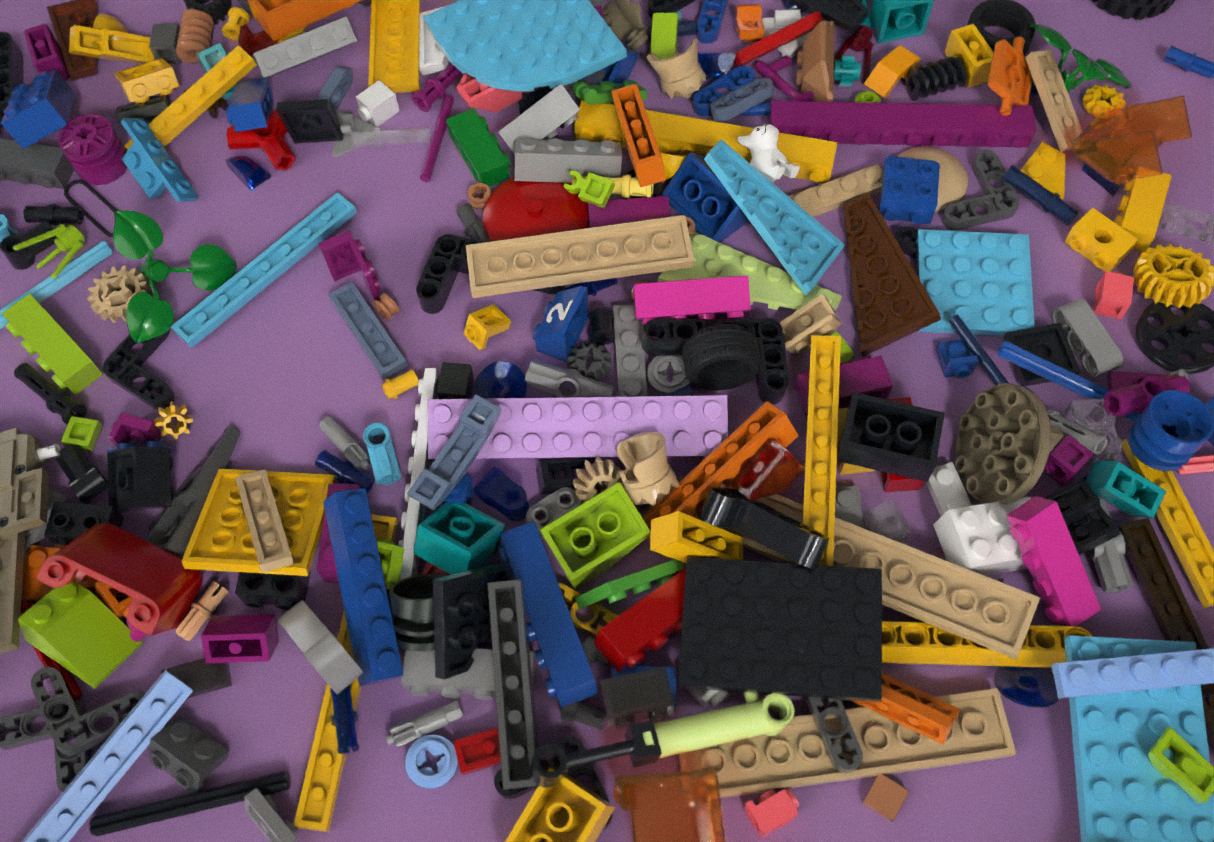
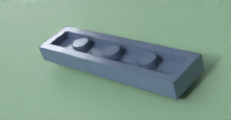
M353 282L328 294L331 302L383 380L408 366L405 358Z

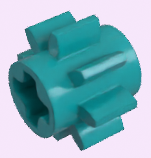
M841 55V61H834V80H839L838 86L852 87V81H859L861 62L854 61L855 56Z

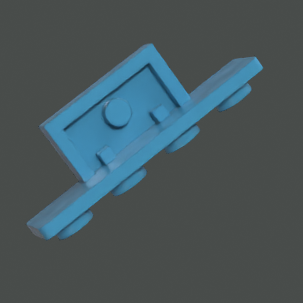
M123 118L121 124L134 142L123 156L122 161L149 199H158L167 187L177 202L196 201L198 195L192 188V185L186 180L177 164L164 149L163 144L151 131L149 125L142 118Z

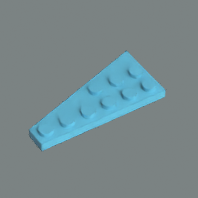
M721 139L704 158L705 162L806 296L845 244Z

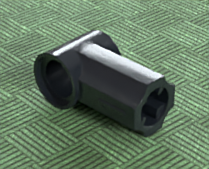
M45 221L22 236L13 234L5 237L0 243V249L12 267L24 270L34 264L35 255L55 244L54 240L57 237L53 236L17 251L13 249L17 244L54 230Z
M78 445L66 446L59 451L60 456L56 458V461L70 480L68 485L82 503L85 504L108 488L106 478L95 465H92Z

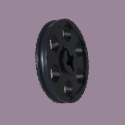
M1154 301L1143 311L1136 325V339L1142 352L1153 363L1171 372L1184 370L1188 374L1202 373L1214 366V353L1207 352L1202 347V344H1210L1214 347V311L1202 303L1193 304L1191 308L1182 305L1179 309L1184 312V316H1177L1170 309L1175 307L1174 305H1169L1166 308L1164 303L1159 302L1155 304ZM1147 318L1158 319L1162 326L1151 325ZM1198 321H1207L1212 329L1202 328ZM1151 341L1161 342L1164 344L1165 350L1154 348ZM1179 354L1190 356L1193 363H1184L1180 360Z

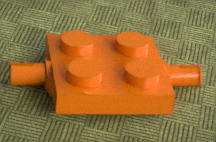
M1022 37L1014 38L1013 46L1005 39L996 42L987 85L1001 97L1000 113L1004 116L1011 114L1012 105L1028 106L1033 77L1023 55L1025 39L1023 40Z

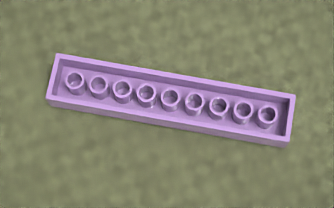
M727 395L485 399L500 407L502 411L476 459L619 457L617 446L621 441L645 432H658L665 436L667 456H708L728 438ZM428 399V459L437 458L460 425L459 417L472 399Z

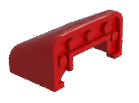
M110 523L94 525L47 558L36 577L37 580L57 588L70 584L74 578L84 581L90 576L133 597L128 609V620L136 629L150 636L176 629L187 616L203 581L202 571L184 569L181 557Z

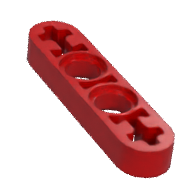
M819 11L814 12L736 52L731 56L735 67L744 66L811 32L824 20Z

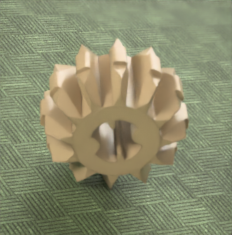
M598 456L593 464L585 460V469L576 468L578 477L573 479V485L576 489L575 493L578 499L583 500L584 503L618 482L622 485V480L618 473L621 471L620 467L614 466L615 464L609 458L603 462Z

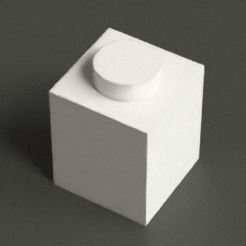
M380 80L356 96L359 107L357 109L358 114L364 121H369L376 127L400 111L395 93Z

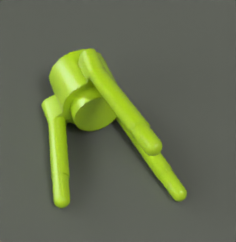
M61 224L54 230L15 245L13 249L17 251L56 236L57 238L54 242L57 248L36 265L38 269H41L62 251L65 253L69 251L51 275L52 279H56L73 256L84 247L82 243L85 242V238L73 225L65 227V225Z

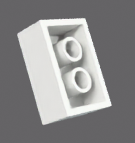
M1031 497L1021 498L1011 504L992 502L948 509L933 524L946 560L984 576L1028 569L1022 561V552L1018 542L1010 533L1011 526L1006 515L1029 501Z

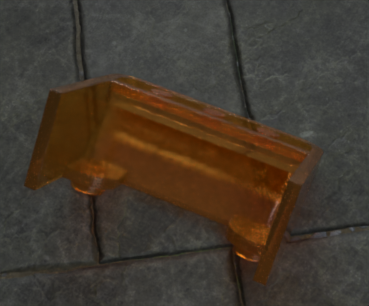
M1184 95L1116 108L1101 113L1072 142L1074 155L1108 181L1115 182L1116 185L1129 183L1132 179L1162 175L1163 170L1158 147L1164 142L1192 137Z

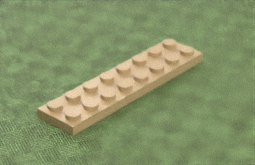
M685 215L466 245L472 298L691 268L695 265Z

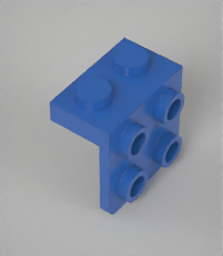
M888 156L886 158L882 195L878 205V210L883 219L907 221L915 224H931L938 201L940 169L938 162Z

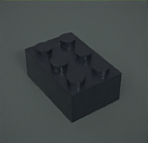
M853 392L847 408L837 461L928 482L936 467L945 413Z

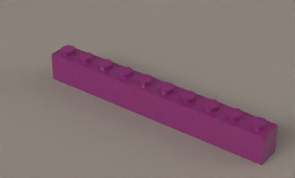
M771 101L769 124L775 126L780 133L838 142L837 144L1022 148L1030 146L1036 133L1033 106L1012 105L1011 114L1004 116L1000 113L1001 105Z

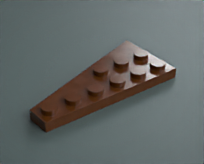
M868 192L843 204L862 357L941 320L939 311Z

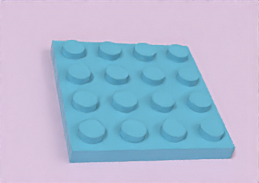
M918 229L916 248L918 249L916 255L917 276L941 316V320L918 330V332L957 334L948 321L957 314L973 335L1004 336L1006 332L1035 327L1029 235Z

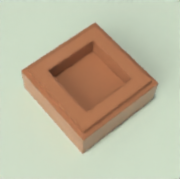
M880 774L876 776L862 804L893 822L909 790Z

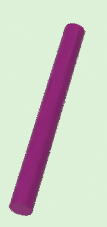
M450 95L444 97L420 179L424 182L430 181L447 126L446 119L450 116L454 98Z

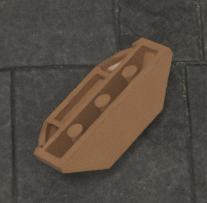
M821 21L804 39L803 50H798L797 66H802V70H797L796 85H801V93L812 91L814 94L813 102H833L834 21Z

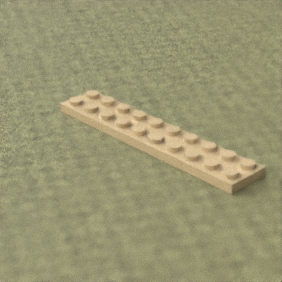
M749 483L740 491L803 523V504ZM835 517L833 566L882 569V605L1017 660L1040 597ZM718 527L743 537V547L780 563L798 564L733 528Z
M995 688L936 697L960 708L959 715L944 745L875 713L867 707L845 710L863 752L861 764L850 773L840 772L833 767L812 715L793 717L783 731L775 736L763 734L681 753L678 756L686 803L762 793L771 789L776 791L873 777L880 774L887 775L1012 757L1016 755V750L999 689ZM829 715L824 718V726L829 732L837 733L842 730V722L837 716ZM844 735L841 739L831 741L832 745H835L837 742L840 743L842 752L838 758L840 761L846 760L849 765L855 755L853 752L845 750L843 741L848 739V737Z

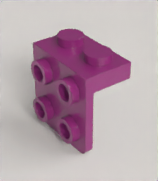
M350 231L318 243L334 282L360 271L374 301L380 300L377 291L382 289L376 277L375 269L370 259L368 260L365 255L366 252L360 239L354 241Z

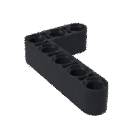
M445 234L437 239L416 287L418 299L424 312L435 314L443 309L458 272L469 274L466 245L485 242L453 234ZM565 285L534 289V291L555 295L557 292L563 291Z
M653 319L645 324L641 346L646 353L654 356L682 355L685 342L697 331L710 326L733 324L752 331L757 338L761 357V368L756 375L759 398L764 403L767 401L772 405L778 404L783 399L789 385V374L783 328L778 321L774 319ZM650 336H657L660 339H654ZM769 385H775L778 389H773Z

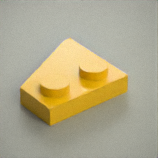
M1042 142L1020 171L1053 194L1058 193L1060 199H1064L1066 154Z

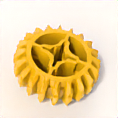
M1168 243L1166 247L1157 244L1155 248H1148L1145 253H1141L1133 269L1134 285L1138 286L1137 292L1145 293V299L1152 298L1155 304L1159 302L1164 303L1166 308L1169 305H1174L1177 309L1182 305L1191 308L1193 304H1200L1202 300L1210 295L1214 286V266L1210 265V259L1203 258V253H1195L1192 248L1185 249L1181 245L1173 247Z

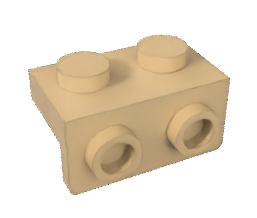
M821 294L779 322L783 328L785 348L793 354H802L811 348V335L831 336L836 332V328L843 324L824 294Z

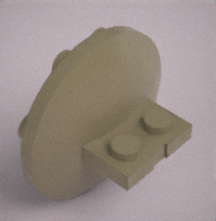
M1012 383L997 384L984 392L978 393L967 412L960 417L954 467L960 476L963 486L976 500L983 503L999 502L1001 504H1011L1021 499L1033 488L1044 470L1049 452L1054 449L1055 445L1064 435L1059 427L1050 425L1048 413L1043 402L1032 390Z

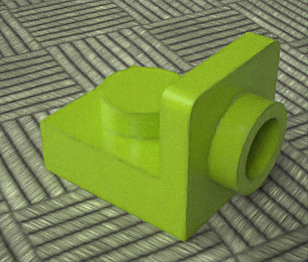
M377 539L376 543L385 587L388 590L393 584L400 581L405 548L394 545L395 542L389 539Z

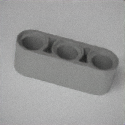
M1084 299L1074 300L1052 310L1054 324L1061 323L1074 355L1089 376L1097 377L1123 365V356L1120 349Z

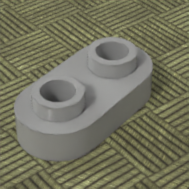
M569 487L560 488L528 509L526 523L534 521L539 535H543L540 529L581 505V500L578 499L575 493L576 490ZM569 498L571 502L569 504H562L561 500ZM538 514L546 515L544 520H537L536 516Z

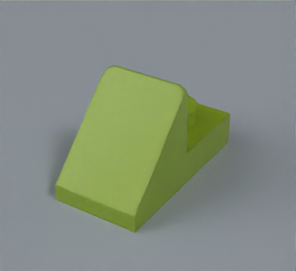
M1171 727L1166 728L1148 752L1151 765L1165 778H1172L1197 803H1206L1214 792V767ZM1167 749L1173 750L1176 753L1173 762L1163 755Z

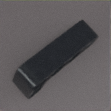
M0 32V114L4 117V110L8 107V100L13 94L12 90L24 83L23 54L9 33Z
M710 487L699 518L704 522L717 527L733 528L792 561L812 569H817L829 541V537L734 489Z

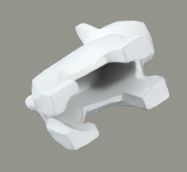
M765 123L763 126L754 128L750 135L738 137L737 141L750 150L752 155L750 164L772 183L776 179H780L782 174L789 178H795L800 166L788 162L784 154L777 148L778 129L771 124Z

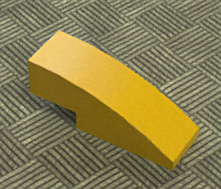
M74 25L70 28V54L133 63H147L154 60V55L149 47L151 39L149 37L105 28L99 30Z

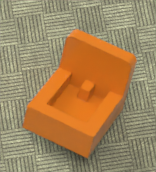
M761 4L737 6L736 30L740 40L755 42L758 39L764 38L765 28L761 20Z

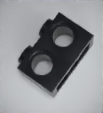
M239 572L235 594L248 607L262 608L263 604L274 605L278 609L289 610L301 599L305 602L311 572H309L308 576ZM263 579V583L259 588L252 589L256 581ZM294 582L290 590L282 591L286 583Z

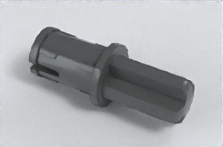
M461 205L457 209V215L465 227L464 233L470 236L471 239L491 242L484 230L483 221L478 219L472 205Z

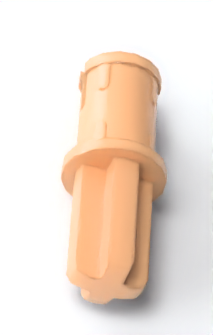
M212 581L198 602L191 604L193 608L176 628V634L186 641H191L207 619L212 618V613L224 597L228 595V590L222 586L213 597L220 584Z

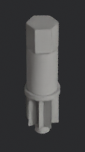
M331 416L322 419L319 424L320 429L341 451L342 456L347 458L357 470L360 468L364 471L368 470L371 466L368 462L370 457L360 447V444Z
M458 701L443 707L441 706L418 717H411L409 720L390 727L391 734L385 736L388 745L395 743L398 748L462 718L463 714Z

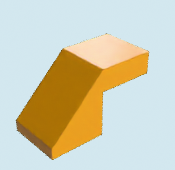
M899 45L878 62L864 85L887 99L900 78L906 80L909 69L916 67L921 58Z

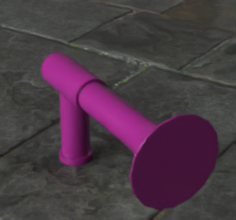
M788 55L769 66L762 60L757 62L755 70L763 77L771 79L773 84L792 101L813 102L814 94L812 91L804 93L797 91L777 73L785 67L792 65V60Z

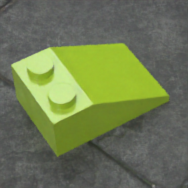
M620 482L540 529L576 590L605 573L651 535L650 529Z
M74 580L66 586L55 587L18 618L25 641L94 689L143 645L142 640H132L130 638L132 631L91 591Z

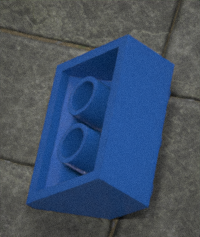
M689 153L661 196H668L669 204L680 215L691 218L695 223V229L702 235L722 242L744 226L748 218L705 162L704 158L706 155Z

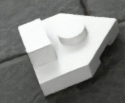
M775 10L774 18H762L765 28L764 38L804 18L801 17L800 10ZM809 33L777 50L782 53L783 57L788 55L792 59L796 52L803 47V41Z

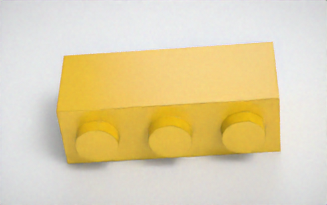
M1139 166L1134 175L1129 174L1123 187L1127 194H1123L1117 210L1121 211L1120 216L1117 215L1114 223L1139 239L1133 250L1143 253L1146 252L1155 238L1172 178L1170 174L1144 166Z
M677 511L651 520L650 550L686 563L687 557L743 560V537Z

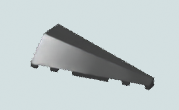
M230 425L225 429V433L216 447H211L206 453L209 458L203 467L195 468L173 495L171 507H166L157 522L153 521L148 527L150 532L145 539L146 541L183 558L219 468L226 469L241 432L237 428Z

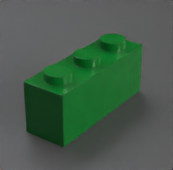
M472 108L446 119L449 136L477 183H484L491 187L510 179L508 167H511L510 159L506 152L501 153L495 134L490 135L484 116L479 117L475 108Z

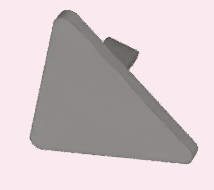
M342 110L339 111L337 119L341 125L340 128L342 134H344V140L334 141L333 156L339 157L385 135L384 130L353 116V114Z

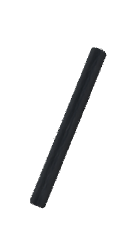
M281 771L95 816L89 822L90 833L94 836H101L245 801V796L255 788H257L262 796L290 789V777L286 771Z

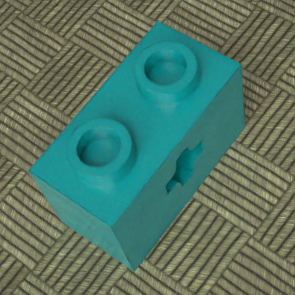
M1096 460L1085 481L1098 497L1129 516L1154 518L1166 493L1164 489L1118 461Z

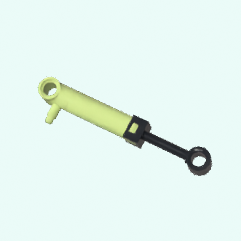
M743 692L746 700L745 704L655 724L653 720L631 724L624 735L626 741L569 754H566L559 745L546 743L539 746L534 752L529 767L532 781L538 786L548 788L557 785L562 779L563 774L568 772V768L630 755L633 768L654 764L659 758L763 734L775 736L781 733L793 719L795 713L794 705L783 694L772 693L765 699L759 700L757 693ZM768 709L775 710L780 716V720L773 719L769 715ZM544 759L552 760L556 764L557 770L553 772L544 771L539 762Z

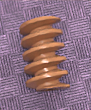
M186 9L182 13L176 54L180 60L187 64L198 63L196 54L210 48L214 21L209 14L196 9Z

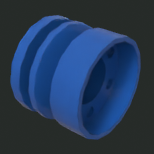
M1178 390L1163 391L1154 396L1143 413L1132 424L1128 431V444L1132 453L1147 466L1161 471H1175L1185 466L1190 458L1195 455L1196 451L1210 438L1214 431V418L1209 408L1195 396Z

